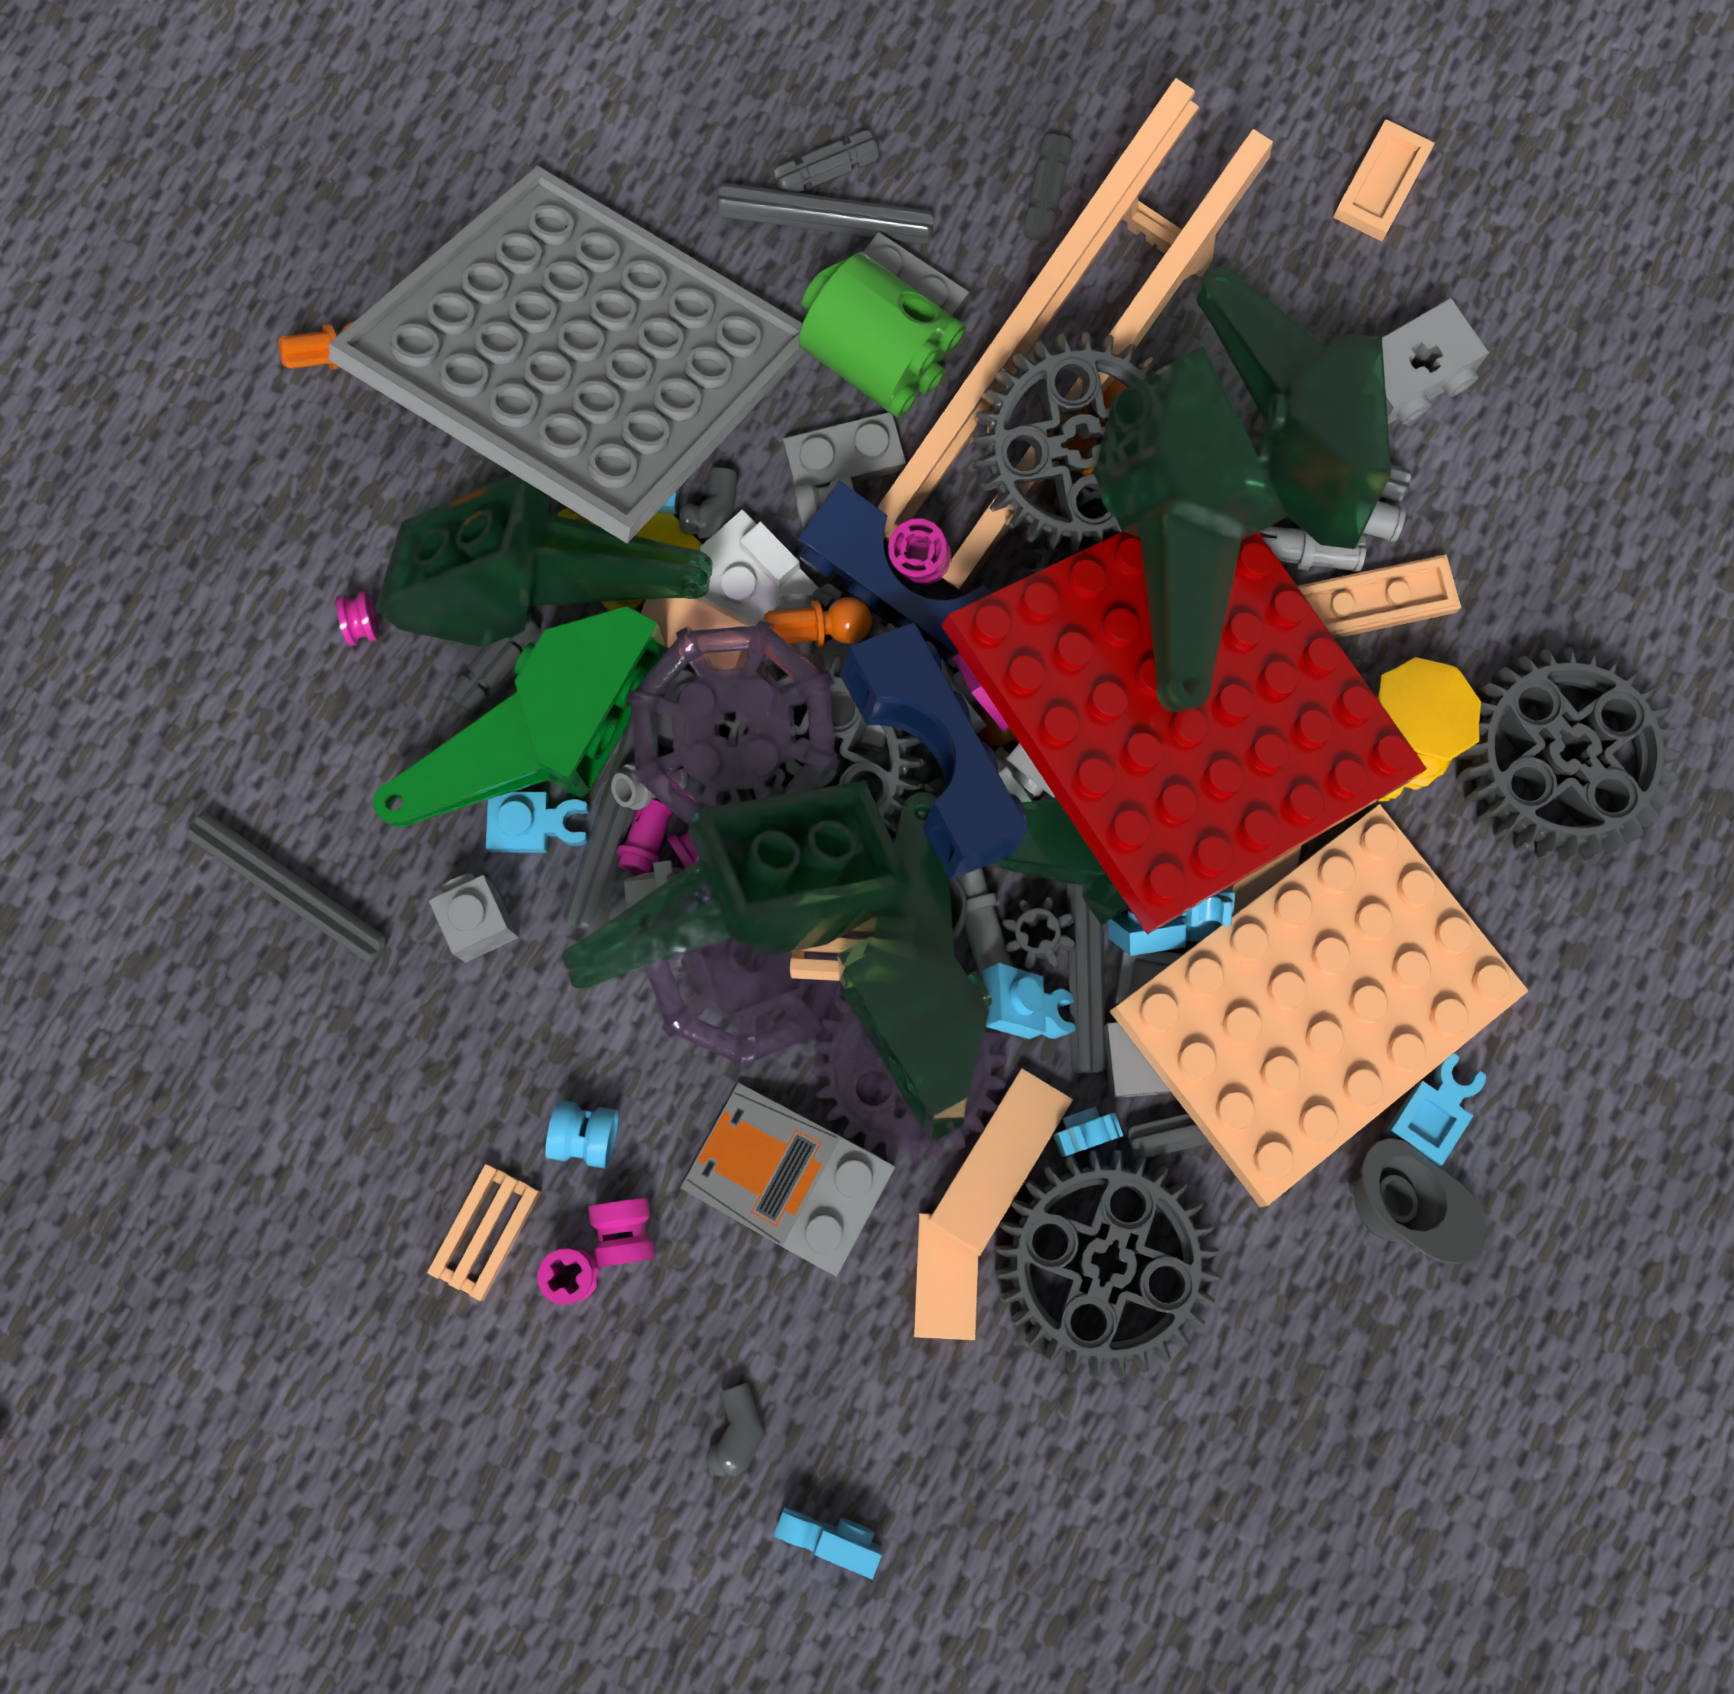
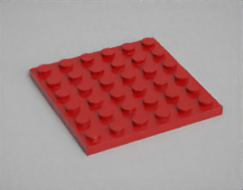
M1225 484L1164 512L1161 516H1155L1145 521L1146 529L1138 524L949 613L941 625L1147 935L1406 785L1427 770Z

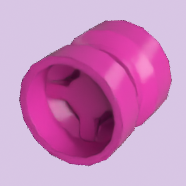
M910 519L901 523L892 532L888 543L889 557L894 567L907 581L917 585H930L939 581L948 572L952 562V550L942 530L933 522L925 519Z
M648 1198L588 1206L590 1225L597 1229L599 1241L593 1249L595 1268L656 1259L654 1241L646 1234L645 1223L650 1217ZM631 1231L633 1233V1237L612 1239V1234Z

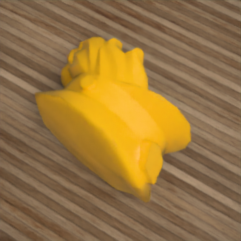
M1414 657L1399 667L1381 675L1380 690L1376 698L1427 770L1416 779L1378 800V802L1396 799L1402 793L1404 787L1419 790L1422 787L1428 786L1437 777L1444 774L1453 758L1479 743L1481 709L1480 699L1461 671L1455 666Z

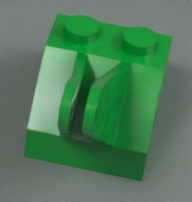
M625 606L544 630L536 644L533 642L527 644L517 660L515 674L518 676L514 681L517 692L416 764L380 786L373 798V807L376 814L390 826L402 828L547 780H551L554 786L585 801L624 734L631 711L640 706L669 655L658 623ZM397 799H403L402 806L397 810H392L393 802Z

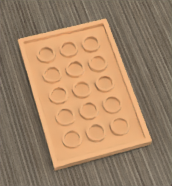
M1379 804L1232 917L1231 926L1221 925L1111 1009L1110 1013L1261 1208L1269 1206L1525 995L1528 989Z

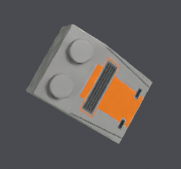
M738 1083L680 1188L781 1247L837 1277L895 1166Z

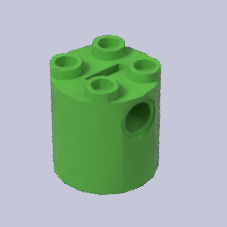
M859 252L822 270L808 286L801 302L802 307L808 310V314L799 334V347L892 415L901 419L915 402L918 391L927 397L942 380L946 368L939 363L945 353L949 354L960 342L966 331V325L870 256Z

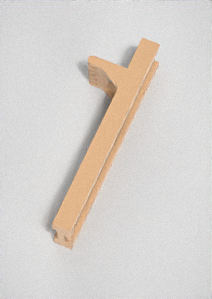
M1175 78L877 507L888 515L884 530V539L889 542L892 532L901 523L916 517L980 424L974 421V414L977 411H989L992 406L982 398L985 389L991 388L1001 393L1004 390L996 380L995 374L1000 368L1006 369L1013 375L1017 372L1012 362V357L1018 352H1022L1026 357L1028 356L1033 344L1040 339L1122 220L1126 221L1128 230L1136 235L1140 231L1146 235V242L1152 246L1156 244L1157 249L1165 253V255L1109 333V335L1114 337L1112 353L1117 356L1129 344L1138 346L1183 280L1193 274L1201 277L1213 260L1216 233L1270 158L1273 141L1253 129L1184 228L1180 229L1138 201V196L1199 110V106L1191 101L1195 95V90ZM1098 372L1103 395L1115 378ZM1080 378L1077 379L1065 396V399L1077 400L1082 394ZM1087 405L1073 414L1060 415L1059 425L1048 432L1047 437H1053V432L1069 418L1079 414H1088ZM1073 437L1062 444L1061 447L1066 448ZM1030 446L1016 466V469L1029 471L1033 468L1036 461V453L1032 446ZM1043 480L1017 485L1030 500ZM999 493L953 556L948 572L941 578L962 594L1009 530L1005 525L1013 511L1008 506L995 512L990 510L992 503L1000 496Z

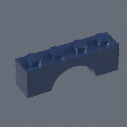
M839 480L795 543L804 549L799 558L824 577L828 578L832 571L836 572L852 584L847 590L851 597L864 602L873 612L881 605L899 618L895 623L896 627L900 628L915 623L924 641L928 639L943 650L945 654L941 659L945 661L955 673L959 672L960 670L953 659L954 656L959 654V651L941 625L949 613L992 594V592L982 585L959 598L934 600L917 595L907 589L895 577L885 556L883 540L888 515Z
M915 623L849 646L840 677L866 725L890 726L912 734L931 750L939 763L943 776V794L934 802L922 829L949 879L953 880L1015 854L1029 830L1025 808L1015 794L1008 792L998 774V762L992 748L986 742H981L970 723L969 709L964 698L959 692L952 691L942 673L941 659L935 646L930 641H924Z

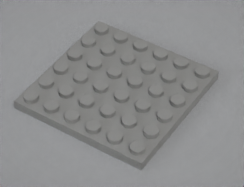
M536 166L329 343V361L628 544L806 351L799 347V334L803 323L543 168Z

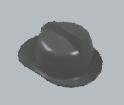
M1393 1138L1376 1142L1366 1152L1361 1168L1362 1174L1353 1179L1349 1190L1355 1197V1206L1359 1217L1369 1231L1384 1240L1394 1242L1407 1241L1423 1254L1441 1263L1458 1265L1470 1261L1477 1256L1484 1247L1487 1234L1484 1214L1475 1197L1459 1181L1427 1159L1419 1150L1406 1141Z

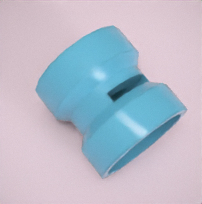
M558 1099L549 1123L546 1140V1158L567 1161L571 1157L583 1158L588 1166L607 1169L613 1154L619 1122V1111L598 1107L592 1112L582 1110L576 1102Z

